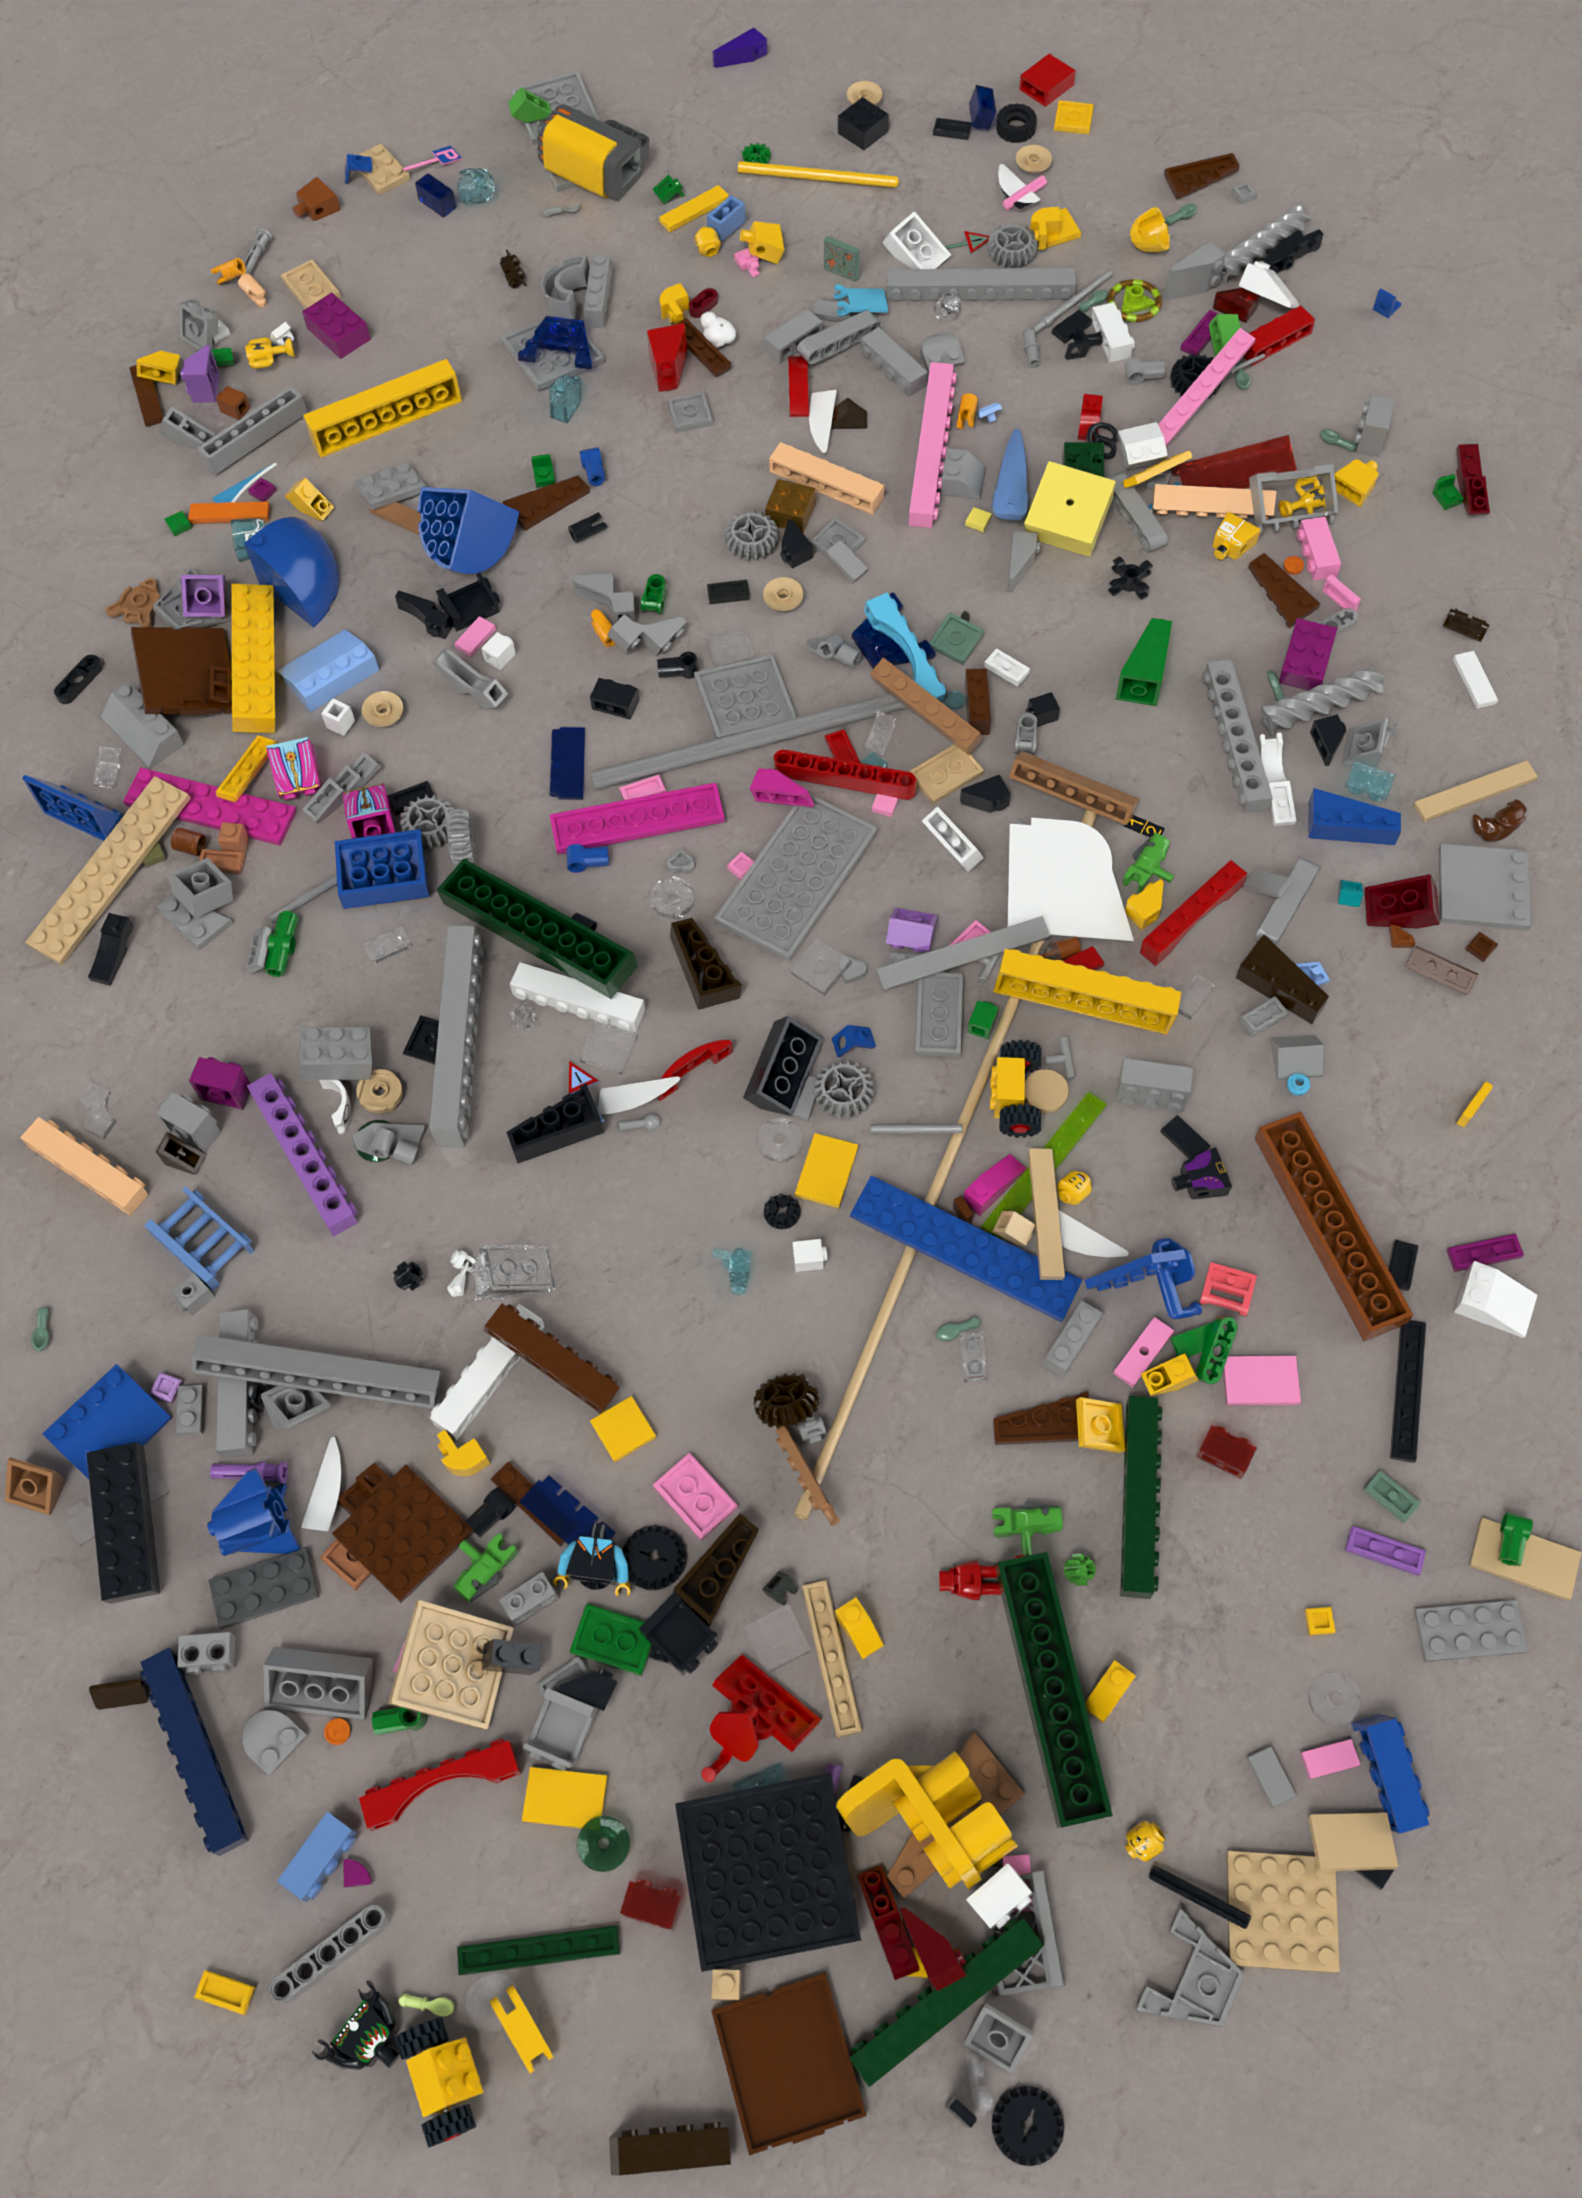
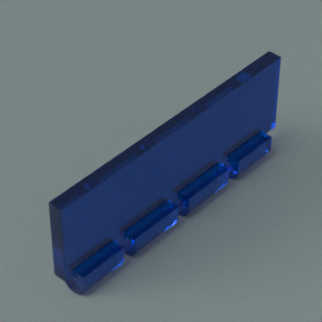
M560 727V729H553L551 733L552 763L550 764L551 781L549 795L551 797H558L560 800H583L585 727Z
M549 1475L543 1482L538 1480L519 1503L568 1545L572 1541H577L579 1535L590 1536L592 1524L597 1523L599 1517L585 1505L576 1511L581 1502L566 1489L558 1496L557 1494L562 1489V1486ZM607 1525L605 1538L612 1539L616 1532Z

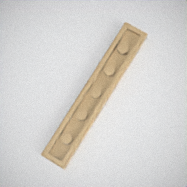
M1528 760L1415 801L1413 807L1424 823L1534 782L1538 776Z
M1029 1148L1028 1158L1040 1280H1063L1065 1273L1052 1149Z
M823 1580L802 1585L836 1738L862 1733L827 1581Z

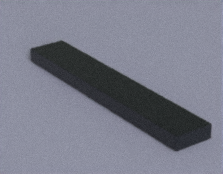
M1409 1320L1407 1324L1400 1327L1390 1459L1415 1463L1417 1459L1426 1323Z

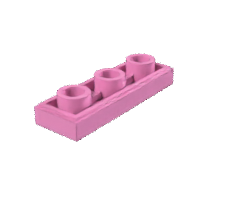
M1154 1317L1114 1370L1113 1374L1133 1388L1141 1378V1373L1147 1370L1172 1336L1174 1330ZM1140 1351H1145L1147 1355H1142Z

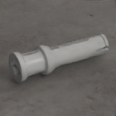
M258 228L254 240H251L249 243L250 249L243 261L246 266L245 274L251 273L259 256L265 253L267 243L272 240V235L264 228Z

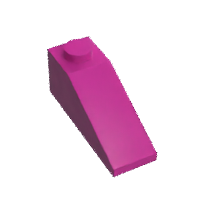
M758 768L749 788L756 802L813 808L814 802L806 789L777 770Z
M1009 1154L981 1174L964 1191L963 1198L968 1206L981 1216L1027 1171V1168Z

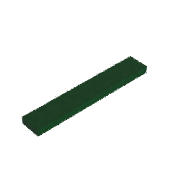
M618 1926L458 1946V1975L463 1976L620 1955Z

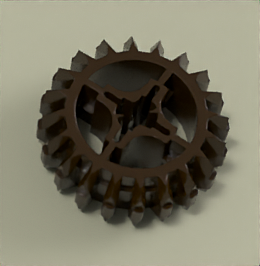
M785 1373L781 1377L776 1375V1378L773 1380L767 1379V1384H761L760 1389L756 1390V1396L753 1397L754 1409L762 1424H767L769 1427L776 1426L777 1429H780L782 1426L788 1429L790 1425L797 1426L799 1422L806 1423V1418L813 1417V1412L818 1411L819 1395L817 1387L811 1381V1378H805L804 1374L797 1376L796 1373L792 1375Z

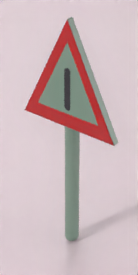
M964 231L966 242L945 245L944 247L951 249L968 245L970 254L988 243L990 236Z

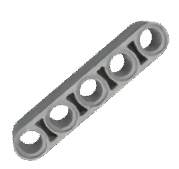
M866 310L803 339L797 346V352L809 364H815L860 343L862 337L878 327L881 329L882 324L870 311Z
M1120 472L1107 477V479L1116 481L1112 499L1113 505L1144 550L1150 552L1167 545L1168 538L1166 532L1134 486L1124 487L1123 481L1127 479V476Z
M1300 857L1289 876L1292 881L1291 885L1281 898H1276L1254 940L1259 941L1264 934L1277 946L1321 866Z
M377 1905L366 1907L277 1976L269 1987L271 1998L282 2003H290L297 1999L384 1931L390 1922L388 1911ZM379 1911L381 1914L380 1923L376 1926H371L370 1916L374 1912ZM357 1929L359 1937L355 1943L350 1944L347 1940V1935L350 1930ZM333 1946L336 1950L335 1958L327 1962L325 1951ZM311 1964L313 1967L312 1976L305 1980L302 1976V1970L305 1965ZM287 1981L290 1985V1991L287 1996L282 1998L279 1988L282 1983Z

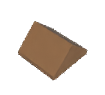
M10 1457L7 1462L5 1502L50 1515L65 1485L66 1479L54 1470Z

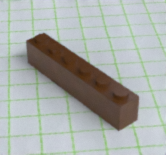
M501 1303L484 1326V1331L595 1411L602 1414L620 1388L617 1385L618 1381L609 1374L604 1376L598 1372V1367L591 1361L586 1360L584 1362L577 1357L579 1354L569 1346L565 1348L558 1343L559 1339L550 1332L545 1334L539 1330V1325L532 1319L527 1318L525 1320L518 1315L520 1312L510 1304L506 1306Z

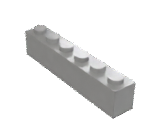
M289 386L198 447L197 449L203 464L214 475L230 466L306 414L307 410L303 397L293 387Z
M248 1309L220 1312L219 1338L257 1343L255 1331H258V1319ZM218 1377L216 1451L224 1458L253 1455V1446H256V1434L253 1432V1427L257 1421V1413L251 1404L254 1382Z

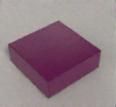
M259 478L248 489L249 494L261 502H266L277 491L275 485L263 478Z

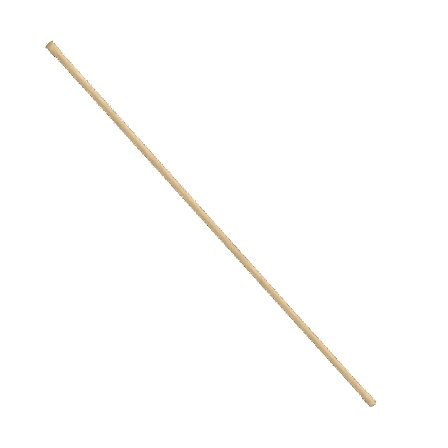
M1086 810L1081 823L1093 828L1097 813ZM1045 940L1032 943L1027 954L1039 955ZM1009 997L957 1122V1124H962L963 1131L962 1133L952 1134L927 1194L925 1202L934 1207L1020 1002L1018 998ZM907 1245L813 1469V1474L819 1485H821L917 1250ZM808 1489L801 1495L794 1512V1516L802 1520L808 1519L813 1507L808 1499L812 1496Z

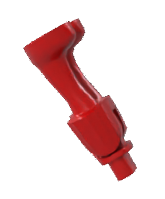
M1016 1555L1013 1559L1024 1557V1555ZM977 1560L956 1565L954 1568L950 1567V1571H939L940 1591H951V1595L955 1594L956 1596L971 1600H979L981 1595H1001L999 1583H982V1578H997L994 1566L979 1565Z

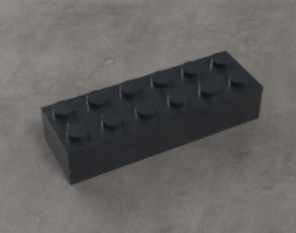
M135 1442L86 1452L101 1601L112 1604L160 1594L144 1447Z

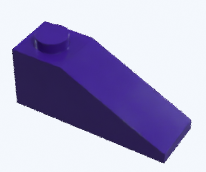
M753 27L713 50V66L719 68L756 61L767 54V38Z

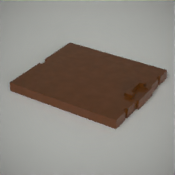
M131 627L130 633L145 714H160V712H163V714H180V716L221 714V712L232 714V689L230 704L209 701L210 666L231 668L223 628L182 627L181 630H174L173 627Z
M826 1973L774 1989L773 1995L767 1997L765 1993L711 2010L749 2156L768 2150V2146L774 2148L789 2142L796 2144L825 2134V2130L842 2125L845 2120L851 2122L867 2116L853 2066L849 2059V2052Z

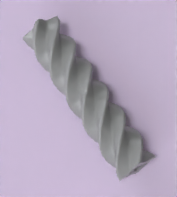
M1301 205L1292 207L1285 214L1277 217L1272 223L1267 224L1260 231L1252 234L1245 241L1240 242L1233 249L1226 252L1225 265L1221 275L1225 284L1229 276L1239 277L1242 267H1247L1248 263H1254L1255 258L1265 259L1268 249H1273L1282 240L1294 234L1295 231L1305 232L1306 223L1312 219L1304 213Z
M1372 665L1365 670L1353 672L1347 677L1337 678L1328 684L1316 686L1310 691L1300 692L1291 698L1281 699L1272 705L1261 707L1262 719L1260 723L1267 728L1272 736L1278 726L1290 729L1297 719L1309 722L1316 712L1328 715L1334 705L1346 708L1353 698L1365 701L1371 691L1383 694L1385 677Z

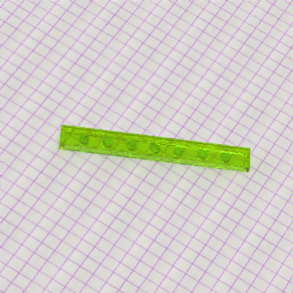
M1090 1092L1084 1096L1043 1148L1052 1149L1054 1172H1056L1107 1107L1105 1102ZM1029 1167L981 1225L982 1230L1002 1240V1237L992 1232L1001 1212L1015 1211L1022 1215L1032 1202Z

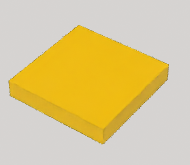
M1059 100L1054 131L1089 134L1094 104Z
M1067 208L1060 209L1059 235L1047 236V248L1081 238V231Z
M632 1396L590 1420L592 1427L614 1463L656 1438L655 1433Z
M1082 1397L1076 1399L1079 1447L1116 1453L1124 1452L1122 1404Z

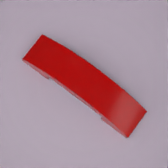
M788 356L790 417H809L807 361L802 356Z
M730 1040L714 1041L689 1051L675 1061L666 1070L661 1079L677 1076L681 1078L709 1058L714 1064H717L733 1053L732 1042ZM676 1083L665 1093L658 1096L657 1099L662 1101L678 1090V1084Z

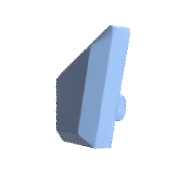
M993 403L980 409L977 417L980 419L987 415L990 423L997 420L994 412L1002 409V407L998 403Z
M1320 962L1296 963L1318 986L1330 981Z

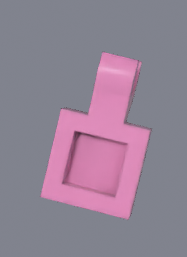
M749 248L734 253V260L742 271L748 269L752 277L760 275L757 270L759 259L749 253Z

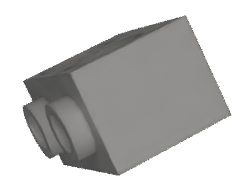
M543 1572L499 1599L515 1627L559 1600Z
M231 1632L179 1636L178 1668L186 1672L187 1675H199L202 1673V1670L223 1673L227 1672V1668L235 1667L236 1636ZM224 1648V1655L219 1659H215L216 1651ZM195 1650H199L198 1658L190 1661V1654Z

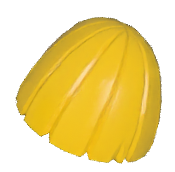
M1152 207L1140 215L1131 226V242L1141 251L1157 253L1167 251L1170 247L1167 223H1164L1165 218L1158 207Z

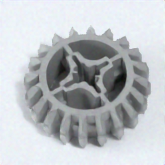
M1013 222L1012 225L1006 223L1004 227L999 225L998 229H994L990 234L987 248L989 257L992 258V262H997V266L1002 264L1004 268L1006 266L1020 268L1021 265L1026 266L1027 263H1031L1032 259L1035 258L1038 243L1035 240L1033 230H1028V226L1022 227L1021 224L1014 225Z
M755 510L753 513L746 511L745 514H741L739 512L738 517L733 516L725 528L727 548L729 551H732L734 556L738 555L740 559L746 557L747 560L750 558L757 560L759 556L764 559L765 554L770 555L771 551L775 549L778 541V529L774 520H771L769 515L764 516L763 512L757 514Z
M434 794L432 798L425 795L424 799H420L417 796L416 802L410 801V807L404 806V813H401L400 816L402 832L421 829L424 849L426 846L433 849V845L441 848V842L448 843L446 817L449 811L455 810L449 801L445 802L443 797L438 799Z
M467 809L449 811L446 817L452 862L457 867L464 858L474 864L476 858L475 838L470 813Z
M839 1059L836 1066L830 1062L829 1069L823 1067L821 1069L822 1074H817L816 1080L818 1081H815L813 1084L814 1088H816L813 1094L816 1097L817 1105H821V1110L823 1112L829 1110L828 1115L830 1117L834 1113L837 1114L838 1119L842 1115H846V1118L849 1119L851 1113L857 1117L859 1110L865 1112L866 1105H871V1098L874 1097V1082L871 1081L872 1076L866 1074L865 1067L859 1069L858 1062L852 1066L849 1060L846 1064H842ZM832 1080H835V1085L830 1087V1090L826 1091L825 1089L827 1085ZM862 1088L861 1094L856 1099H853V1094L857 1092V1089Z

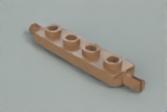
M782 1426L780 1429L776 1428L775 1430L779 1435L776 1441L783 1452L788 1451L790 1457L787 1458V1461L793 1471H799L801 1476L797 1479L805 1491L807 1489L810 1491L812 1496L808 1499L816 1511L820 1509L827 1517L831 1526L838 1524L840 1520L834 1511L833 1505L829 1503L790 1433L789 1427L788 1429L785 1426Z

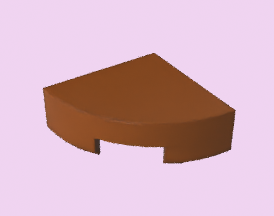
M1390 925L1389 933L1392 948H1414L1416 943L1412 935L1402 930L1400 926Z

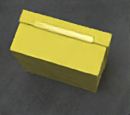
M1049 461L1024 523L1026 532L1037 533V541L1091 557L1113 499L1116 481Z

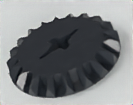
M654 1524L635 1530L628 1537L622 1550L628 1565V1579L634 1585L645 1590H661L672 1585L681 1576L686 1563V1550L681 1538L673 1530L665 1526ZM653 1551H657V1555L663 1560H654L653 1563H650L649 1557L645 1554H652Z
M1019 2086L1006 2092L997 2102L992 2115V2133L999 2150L1009 2160L1024 2166L1040 2165L1054 2156L1063 2141L1065 2129L1063 2114L1057 2102L1042 2089L1033 2086ZM1032 2109H1034L1032 2124L1036 2126L1035 2131H1029L1024 2142H1022L1025 2133H1023L1024 2127L1020 2126L1022 2120L1026 2121L1030 2117Z

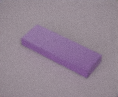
M1355 1526L1350 1528L1345 1547L1346 1552L1416 1576L1421 1574L1426 1550Z

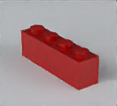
M1300 305L1295 309L1289 310L1286 314L1274 318L1271 322L1259 326L1256 330L1248 333L1255 338V342L1244 354L1243 358L1248 361L1256 356L1265 354L1264 358L1250 364L1253 366L1312 334L1315 318Z

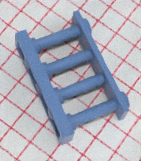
M185 1186L182 1190L189 1198L163 1223L160 1222L157 1225L150 1219L144 1226L155 1239L213 1291L220 1285L214 1278L217 1275L216 1272L242 1247L252 1254L254 1250L249 1245L252 1241L243 1232L238 1234L203 1202L205 1199L197 1190L191 1192ZM195 1205L198 1206L204 1213L179 1237L175 1236L172 1239L168 1235L170 1233L169 1229ZM212 1219L220 1226L194 1252L191 1250L188 1253L183 1249L186 1246L185 1243L209 1220ZM226 1233L229 1234L235 1242L210 1266L206 1265L203 1267L199 1263L201 1261L200 1258Z

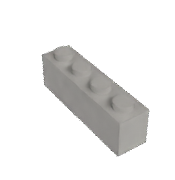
M610 255L591 256L583 310L586 327L605 328L612 278Z
M879 327L861 338L860 350L862 355L868 358L877 369H880L889 380H892L909 397L927 386L928 371Z

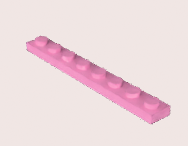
M1240 328L1161 420L1158 426L1164 436L1166 447L1254 344L1255 338Z

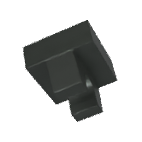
M780 1571L762 1589L768 1597L783 1606L787 1603L783 1598V1593L788 1590L791 1594L795 1595L797 1592L793 1584L794 1581L787 1574Z

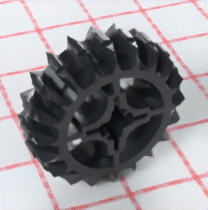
M1190 353L1188 357L1183 355L1181 359H1177L1170 375L1171 385L1175 389V393H1180V397H1182L1212 362L1213 357L1207 358L1206 354L1200 356L1198 353L1193 356ZM1222 382L1211 393V395L1208 397L1209 399L1212 395H1216V393L1221 387Z

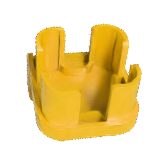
M956 1751L933 1766H907L900 1759H892L849 1789L836 1804L839 1813L857 1837L865 1836L875 1831L899 1813L919 1843L932 1834L935 1840L923 1848V1850L949 1889L962 1880L969 1890L982 1880L979 1874L1018 1847L1011 1838L1012 1834L995 1807L989 1802L982 1804L951 1828H948V1823L981 1799L980 1791L970 1778L968 1768Z

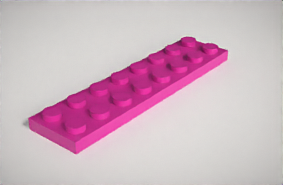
M141 767L123 800L125 806L131 807L155 776L189 794L191 798L176 819L217 830L221 829L222 822L243 824L249 838L281 846L297 812L294 806L243 793L237 802L234 803L217 797L216 790L219 787Z
M716 783L549 815L557 855L566 853V848L573 844L583 845L585 848L599 847L725 822Z

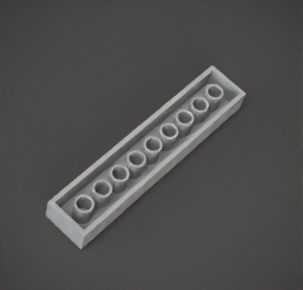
M448 926L429 1127L437 1147H464L465 1139L469 1138V1126L466 1125L467 1118L471 1116V1106L468 1104V1098L472 1097L473 1093L470 1077H474V1064H471L472 1057L476 1055V1045L473 1043V1037H477L478 1032L475 1017L479 1016V1004H476L477 997L481 995V986L478 984V978H482L480 958L484 957V947L481 945L480 934L476 933L474 926Z

